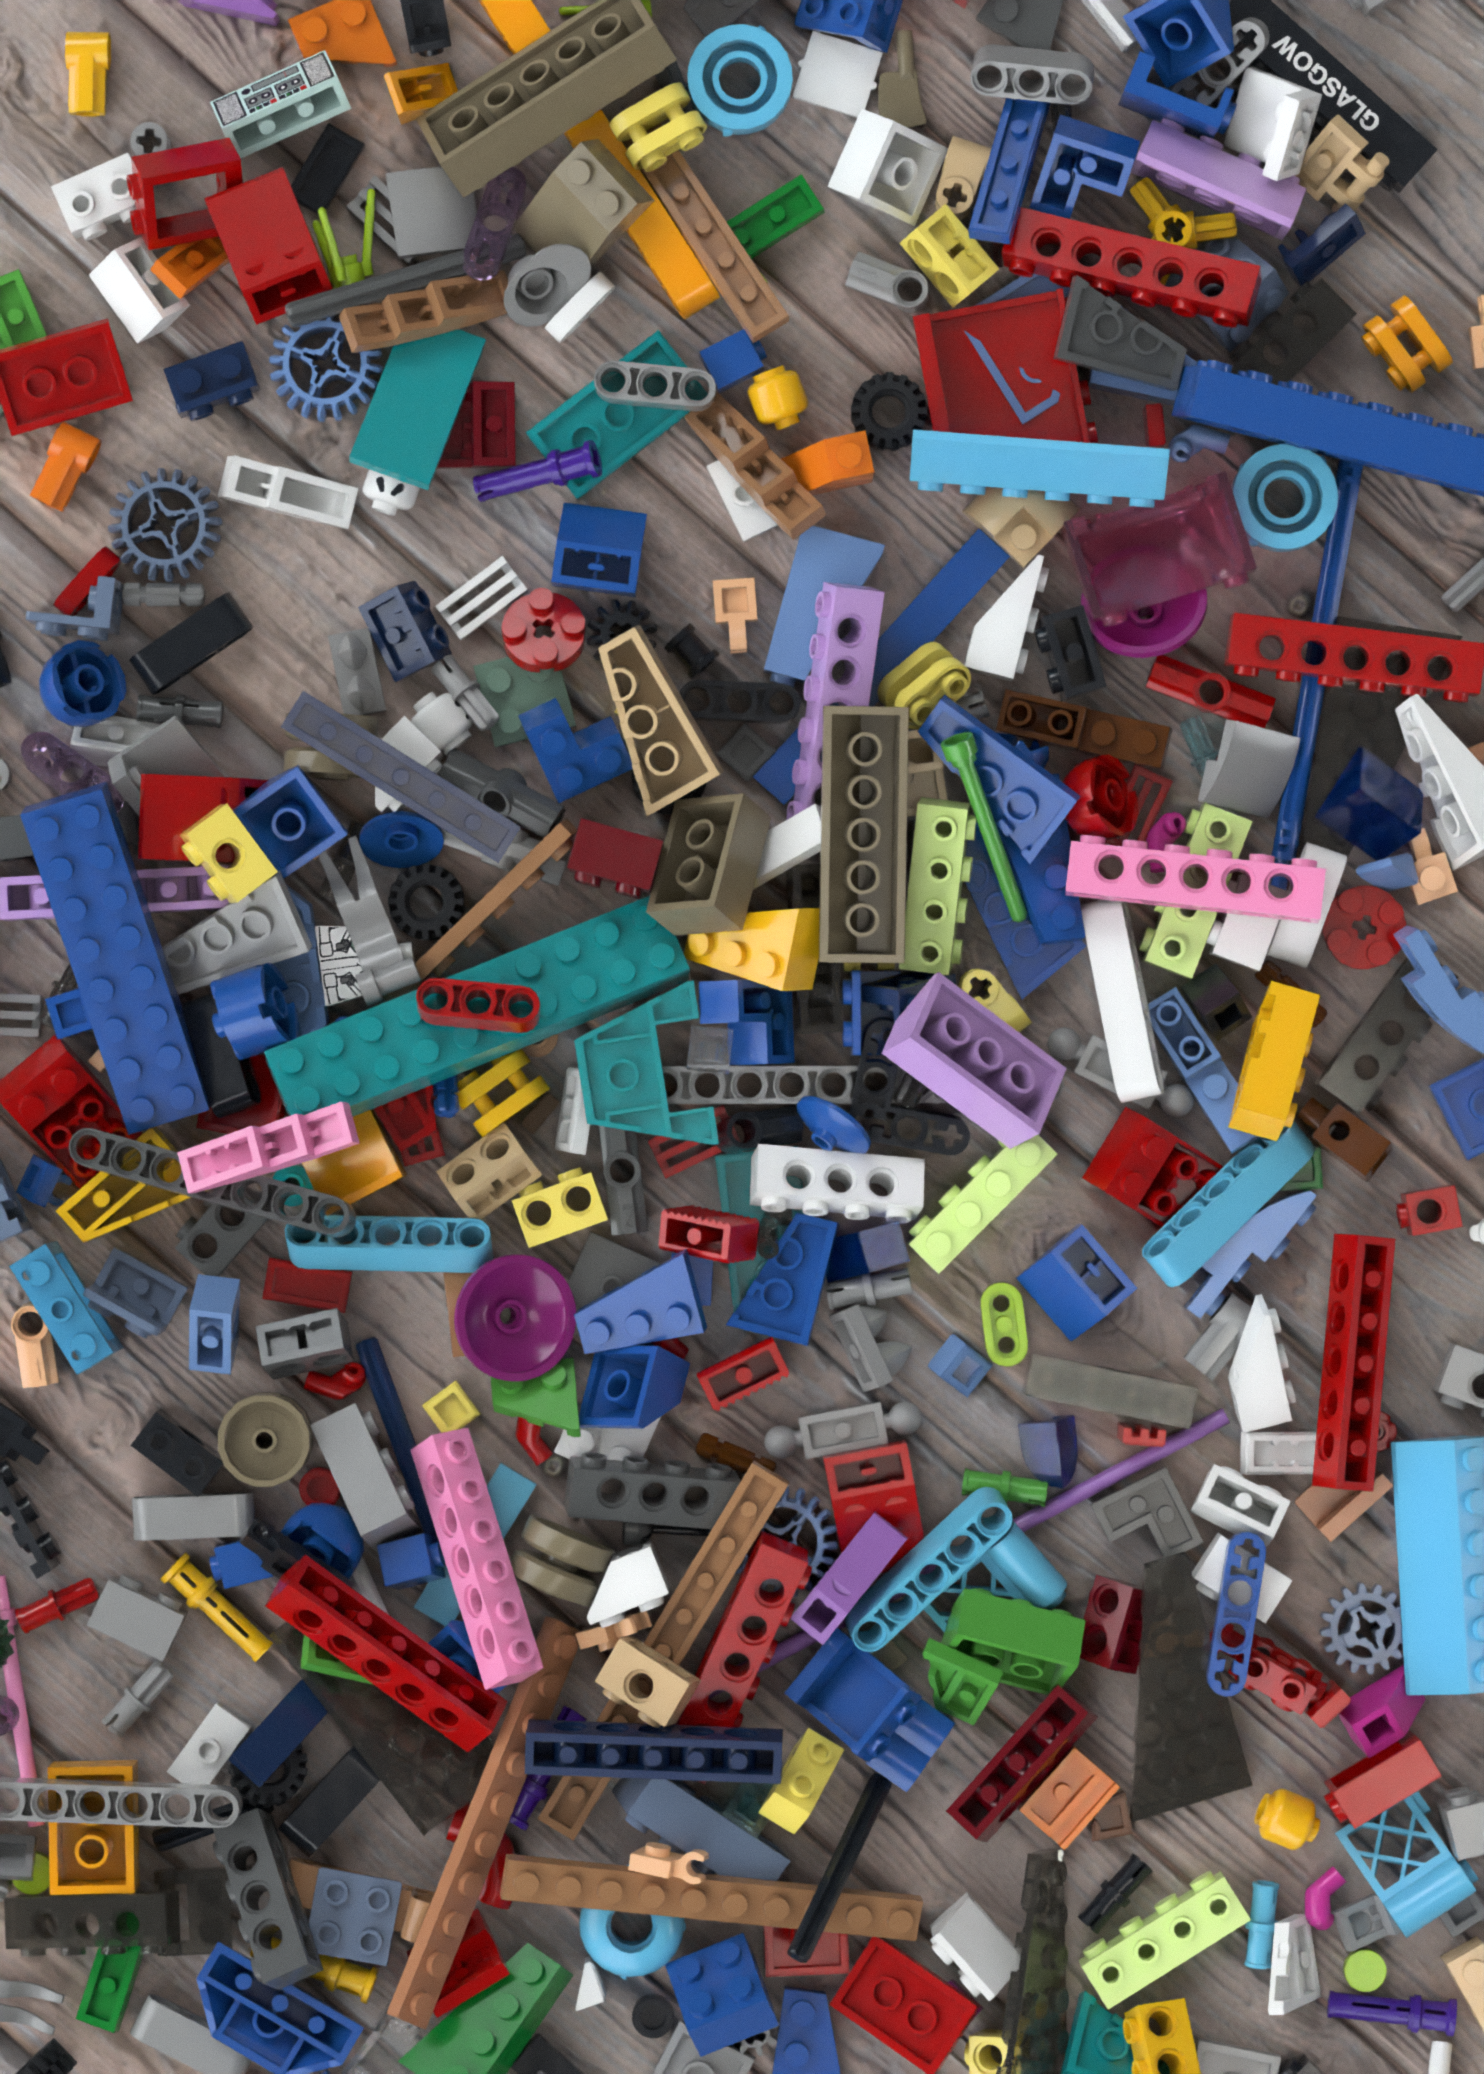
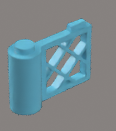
M1012 1521L1009 1530L943 1592L959 1593L960 1595L964 1588H981L990 1591L993 1596H1009L1014 1599H1023L1031 1602L1035 1607L1051 1610L1064 1600L1066 1596L1064 1590L1067 1587V1581L1017 1524ZM982 1562L991 1572L990 1587L966 1585L967 1572ZM960 1579V1585L954 1584L957 1580ZM996 1579L1003 1587H996ZM930 1603L924 1611L945 1632L951 1612H939Z
M1418 1791L1404 1799V1802L1412 1812L1409 1830L1386 1825L1388 1812L1394 1807L1392 1806L1356 1829L1349 1823L1335 1833L1406 1938L1476 1892L1473 1883L1479 1880L1466 1859L1459 1862L1456 1861L1425 1816L1431 1812V1809ZM1381 1816L1380 1824L1371 1823ZM1417 1820L1426 1833L1415 1831ZM1362 1828L1378 1831L1374 1853L1356 1850L1348 1837ZM1385 1832L1408 1836L1403 1859L1380 1854ZM1414 1837L1431 1840L1440 1852L1426 1863L1410 1860ZM1362 1858L1373 1860L1371 1870ZM1379 1861L1402 1865L1399 1881L1386 1890L1382 1888L1376 1879ZM1408 1866L1417 1868L1407 1875Z

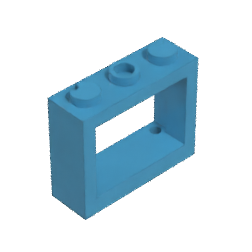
M58 1241L42 1245L9 1266L77 1375L89 1370L124 1348L106 1318L87 1306L90 1300L82 1295L86 1286ZM24 1271H25L26 1275L28 1276V1278H29L30 1280L24 1279V1277H23V1272H24ZM73 1351L76 1353L79 1360L73 1358Z

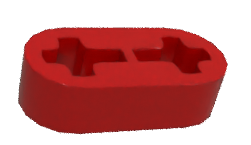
M107 546L103 547L61 592L53 606L63 615H77L88 603L90 586H97L98 576L111 577L122 563L120 557Z

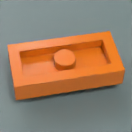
M218 237L176 245L157 259L150 270L181 299L225 266L229 259L221 240Z

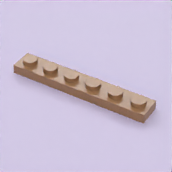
M659 123L648 129L647 133L649 134L662 127V124ZM629 139L622 141V143L628 149L633 144V141ZM677 150L668 155L667 161L661 167L651 172H645L644 169H640L752 342L755 343L789 322V315L680 151Z
M568 819L560 822L415 963L421 981L384 995V1000L387 1002L417 990L432 973L440 977L456 961L451 955L462 944L467 949L470 948L486 932L481 925L493 915L497 920L500 919L515 904L511 896L521 886L526 891L531 889L545 875L540 868L551 857L558 862L572 849L574 843L570 839L577 833L575 826Z

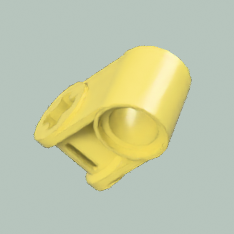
M976 968L966 971L960 977L958 987L967 994L973 988L970 983L972 978L980 981L987 979L988 984L984 987L987 993L985 997L982 998L976 994L971 997L1019 1033L1032 1023L1016 1000L1005 991L990 972Z

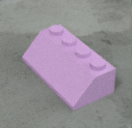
M1163 118L1161 123L1152 120L1131 170L1132 174L1141 178L1149 177L1154 184L1221 214L1232 212L1235 214L1237 221L1279 240L1284 239L1294 222L1307 189L1299 185L1300 179L1294 175L1275 181L1263 176L1264 169L1260 168L1262 162L1248 154L1239 153L1237 157L1222 151L1224 145L1212 138L1200 136L1199 140L1184 134L1185 128L1174 121Z
M939 972L931 977L897 1018L882 1051L884 1056L1010 1149L1040 1134L1067 1069Z

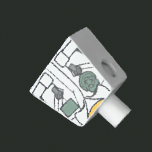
M315 926L325 1006H335L363 997L355 975L362 973L363 970L346 926ZM412 942L398 943L404 960L412 957L415 962Z

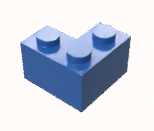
M1060 114L1029 208L1070 219L1082 184L1122 197L1140 141Z
M556 698L518 715L558 803L633 769L630 755L611 716L572 733Z
M750 980L699 982L698 1005L700 1009V1024L727 1023L729 1065L795 1063L792 991H780Z

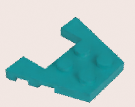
M694 980L687 981L574 1040L587 1124L711 1145L719 1144L713 1106L669 1112L656 1025L699 1018Z

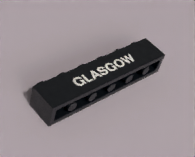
M1231 0L1229 6L1232 27L1244 18L1253 17L1264 22L1269 30L1270 39L1268 46L1248 67H1255L1322 94L1313 126L1321 132L1339 114L1369 142L1360 153L1361 155L1371 160L1376 153L1381 152L1389 158L1390 163L1385 168L1384 177L1378 184L1387 191L1393 188L1396 192L1400 193L1438 149L1271 0ZM1241 29L1240 31L1244 37L1234 49L1237 48L1241 52L1250 44L1257 47L1254 42L1257 33L1253 29L1248 32H1244Z

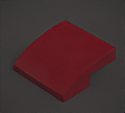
M473 381L470 383L437 469L516 466L515 382Z

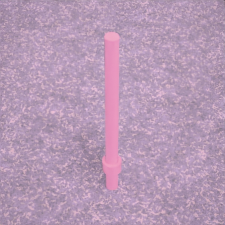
M0 1575V1653L20 1778H37L14 1625H17L15 1607H10L6 1575ZM27 1821L28 1827H36L45 1824V1822Z

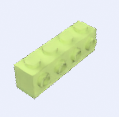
M921 797L917 803L905 910L904 963H899V969L933 974L939 972L942 975H949L953 964L960 965L963 940L956 939L958 923H965L968 907V898H961L963 881L970 882L973 857L966 856L967 840H975L977 829L975 815H970V803Z
M1204 803L1199 811L1192 809L1188 817L1184 833L1190 836L1186 846L1190 847V854L1206 856L1207 849H1220L1233 852L1232 859H1238L1252 821ZM1198 867L1189 868L1183 874L1185 884L1193 889L1202 888L1208 881L1205 871ZM1233 873L1226 877L1227 887ZM1155 905L1153 911L1160 913L1154 929L1147 926L1138 950L1145 952L1142 962L1186 979H1192L1218 912Z
M1039 1135L1011 1149L998 1140L997 1143L1002 1148L991 1159L984 1154L968 1170L972 1178L961 1189L956 1184L953 1185L938 1201L942 1208L931 1219L925 1214L908 1231L913 1237L907 1243L938 1274L1058 1155Z
M1208 1871L1198 1876L1189 1884L1192 1889L1185 1894L1177 1897L1174 1893L1163 1898L1154 1905L1156 1912L1143 1920L1140 1916L1128 1920L1118 1928L1121 1934L1107 1943L1104 1938L1099 1939L1082 1951L1085 1956L1079 1960V1963L1108 2010L1251 1920L1221 1871L1215 1875Z

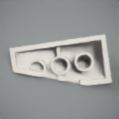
M1415 694L1399 705L1395 711L1409 756L1413 761L1419 762L1422 769V782L1418 783L1422 797H1431L1437 817L1430 820L1434 835L1442 851L1446 854L1451 870L1455 871L1484 856V766L1418 694Z

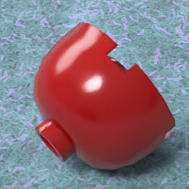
M1106 754L1086 759L1076 764L1065 776L1063 783L1080 796L1064 818L1078 835L1100 836L1109 840L1124 836V833L1130 832L1135 828L1138 818V797L1136 790L1128 792L1124 779L1131 776L1125 766L1117 758Z

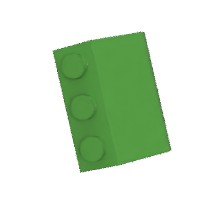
M964 1588L953 1604L941 1643L973 1658L983 1659L990 1663L991 1666L1004 1671L999 1683L1049 1695L1057 1685L1063 1687L1079 1666L1086 1620L1073 1617L1070 1612L1054 1609L1050 1611L1035 1607L1027 1600H1008L993 1596L990 1591L985 1589Z

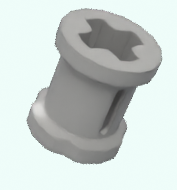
M146 122L138 125L133 130L130 144L136 156L148 154L141 144L149 142L150 136L153 135L161 146H154L152 153L172 149L171 141L161 126L156 123Z

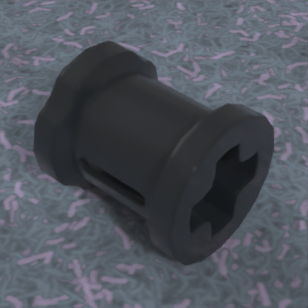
M690 623L674 636L664 649L668 653L673 652L689 669L688 676L694 679L719 656V652L716 649L710 650L694 633L695 627Z

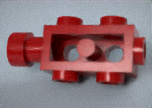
M1231 1623L1225 1625L1222 1629L1221 1639L1226 1646L1236 1647L1243 1642L1245 1636L1233 1630L1234 1625ZM1213 1629L1211 1630L1208 1638L1204 1643V1647H1206L1209 1650L1211 1647ZM1253 1634L1244 1688L1249 1690L1257 1689L1269 1696L1271 1701L1280 1709L1288 1712L1295 1711L1302 1715L1308 1703L1314 1705L1320 1701L1328 1684L1321 1681L1323 1673L1314 1669L1307 1660L1297 1659L1278 1648L1271 1639ZM1256 1648H1266L1269 1651V1656L1258 1651ZM1223 1652L1239 1663L1241 1662L1242 1653L1228 1654ZM1230 1666L1228 1673L1233 1675L1234 1679L1237 1682L1238 1675L1231 1672ZM1293 1669H1302L1306 1673V1677L1296 1673Z

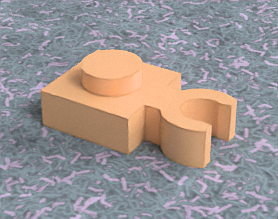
M647 1611L626 1615L622 1621L605 1628H601L600 1624L576 1633L580 1649L597 1645L599 1652L614 1648L619 1638L652 1626Z

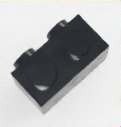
M1081 605L1043 616L1039 620L1040 628L1034 629L1040 653L1048 652L1052 668L1046 670V675L1052 694L1059 693L1061 701L1104 689L1107 685L1084 606Z

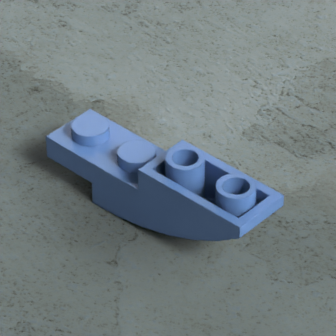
M1406 925L1394 933V937L1414 968L1413 971L1401 978L1413 998L1445 1031L1463 1044L1484 1054V993L1482 991L1477 993L1476 990L1465 986L1456 991L1455 988L1459 986V982L1447 965L1441 966L1434 955L1438 948L1426 930L1420 931L1417 928Z
M1174 987L1150 1002L1148 1007L1153 1033L1183 1082L1192 1092L1195 1101L1204 1115L1212 1123L1231 1154L1259 1138L1260 1136L1228 1127L1238 1084L1178 989Z
M1303 1190L1262 1206L1201 1266L1209 1274L1184 1305V1308L1200 1319L1204 1313L1212 1316L1226 1298L1221 1292L1228 1282L1233 1280L1237 1283L1252 1263L1247 1260L1251 1253L1263 1262H1266L1269 1257L1276 1260L1283 1253L1291 1241L1286 1235L1295 1223L1302 1227L1316 1209L1312 1201L1317 1195L1310 1190Z

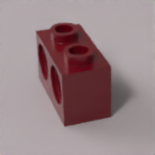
M1096 1575L1083 1618L1086 1621L1080 1659L1110 1670L1136 1675L1160 1593L1123 1580Z

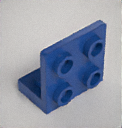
M801 0L794 23L803 29L853 37L871 49L887 53L903 0Z
M852 970L850 971V979L842 980V1005H850V1021L842 1022L843 1047H851V1056L861 1055L864 1033L867 1025L872 1020L879 1017H887L894 1020L893 1011L881 1010L880 1004L862 1002L861 985L901 974V971ZM882 1027L880 1033H873L871 1036L878 1043L877 1055H883L882 1051L886 1044L883 1034L889 1030L888 1027Z

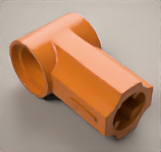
M63 421L50 442L47 451L49 457L29 496L58 511L64 512L82 474H86L94 463L102 440Z

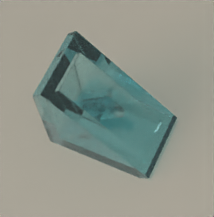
M739 1782L722 1805V1815L757 1839L769 1820L758 1812L773 1784Z

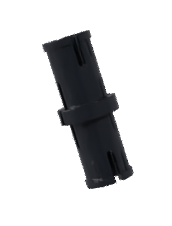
M1132 1853L1129 1860L1110 1881L1105 1879L1100 1885L1102 1888L1101 1892L1077 1917L1086 1926H1090L1093 1932L1099 1934L1102 1927L1121 1906L1126 1908L1131 1902L1128 1899L1130 1895L1153 1870L1144 1861H1141L1137 1855Z

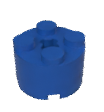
M272 963L256 965L211 982V992L216 1001L218 1013L212 1016L214 1029L220 1038H228L239 1060L262 1054L268 1049L298 1038L299 1019L295 1003H286L282 991L289 989L281 972Z

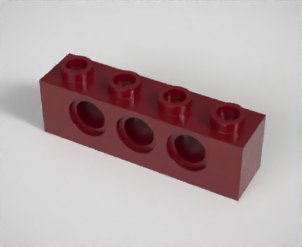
M1057 1685L946 1812L976 1840L987 1843L1098 1716L1070 1690Z

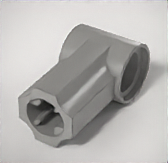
M859 251L852 262L845 286L895 305L900 310L908 313L922 310L927 305L930 297L927 280L918 271L900 268ZM913 281L920 284L922 294L917 300L908 302L900 298L899 289L904 283Z
M1231 1292L1209 1319L1210 1325L1198 1337L1183 1358L1213 1381L1236 1352L1251 1306Z

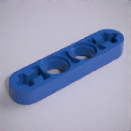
M1239 1532L1228 1541L1222 1571L1206 1678L1209 1687L1216 1694L1224 1697L1234 1696L1244 1688L1249 1666L1266 1558V1546L1263 1540L1251 1532ZM1245 1539H1251V1546L1258 1550L1257 1556H1250L1247 1562V1570H1256L1254 1578L1244 1574L1230 1575L1232 1565L1237 1568L1241 1567L1242 1558L1241 1555L1235 1553L1236 1545H1243ZM1245 1581L1250 1586L1251 1597L1247 1603L1235 1605L1229 1600L1228 1589L1233 1582ZM1238 1623L1243 1627L1245 1637L1239 1646L1228 1647L1223 1643L1221 1632L1225 1625ZM1219 1649L1228 1654L1242 1653L1240 1663L1232 1659L1231 1672L1238 1675L1237 1682H1230L1228 1689H1222L1221 1682L1215 1679L1216 1672H1223L1226 1661L1225 1658L1217 1659Z

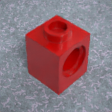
M1444 1185L1400 1194L1402 1203L1396 1204V1214L1400 1229L1407 1228L1408 1235L1416 1236L1463 1227L1455 1185ZM1425 1199L1433 1200L1438 1208L1436 1218L1429 1223H1423L1417 1216V1207Z

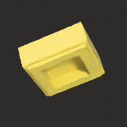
M457 1380L422 1404L441 1433L461 1429L481 1414Z

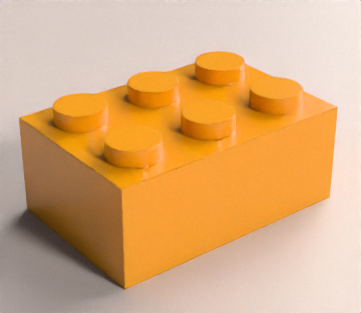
M138 1760L53 1761L48 1767V1779L138 1782ZM48 1790V1810H60L62 1807L60 1794L54 1790ZM90 1791L84 1795V1805L89 1811L97 1813L104 1810L105 1801L101 1794ZM130 1793L126 1799L127 1807L131 1812L139 1814L138 1793ZM48 1822L50 1895L135 1893L140 1887L139 1825Z

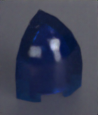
M1074 1415L1053 1416L1052 1421L1035 1422L1034 1420L1019 1423L1021 1451L1027 1467L1035 1478L1042 1482H1047L1048 1486L1065 1488L1071 1482L1075 1473L1078 1457Z

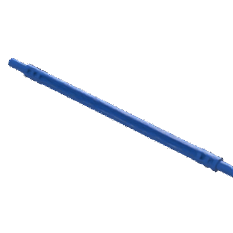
M1343 460L1338 462L1336 474L1338 505L1334 518L1327 529L1312 622L1336 625L1363 471L1362 465ZM1309 642L1305 662L1310 665H1318L1323 659V651L1316 643ZM1302 676L1292 736L1301 738L1293 769L1282 793L1271 856L1275 857L1274 863L1291 865L1292 859L1297 857L1325 686L1317 685L1318 677ZM1281 876L1271 879V885L1287 891L1288 879Z

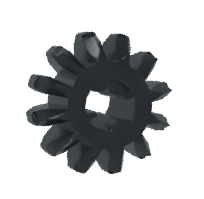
M618 599L612 600L614 614L611 616L602 606L598 607L596 611L599 617L604 620V623L601 624L590 620L587 626L593 631L601 632V635L587 638L588 646L604 645L611 641L610 638L615 637L612 629L617 625L621 629H625L627 626L633 628L639 624L641 626L649 618L650 612L645 609L634 617L633 613L636 609V602L633 600L628 602L626 613L621 612ZM656 624L641 626L646 635L657 632ZM648 639L652 647L655 649L657 645L656 642L651 639ZM599 650L594 654V658L597 661L601 660Z

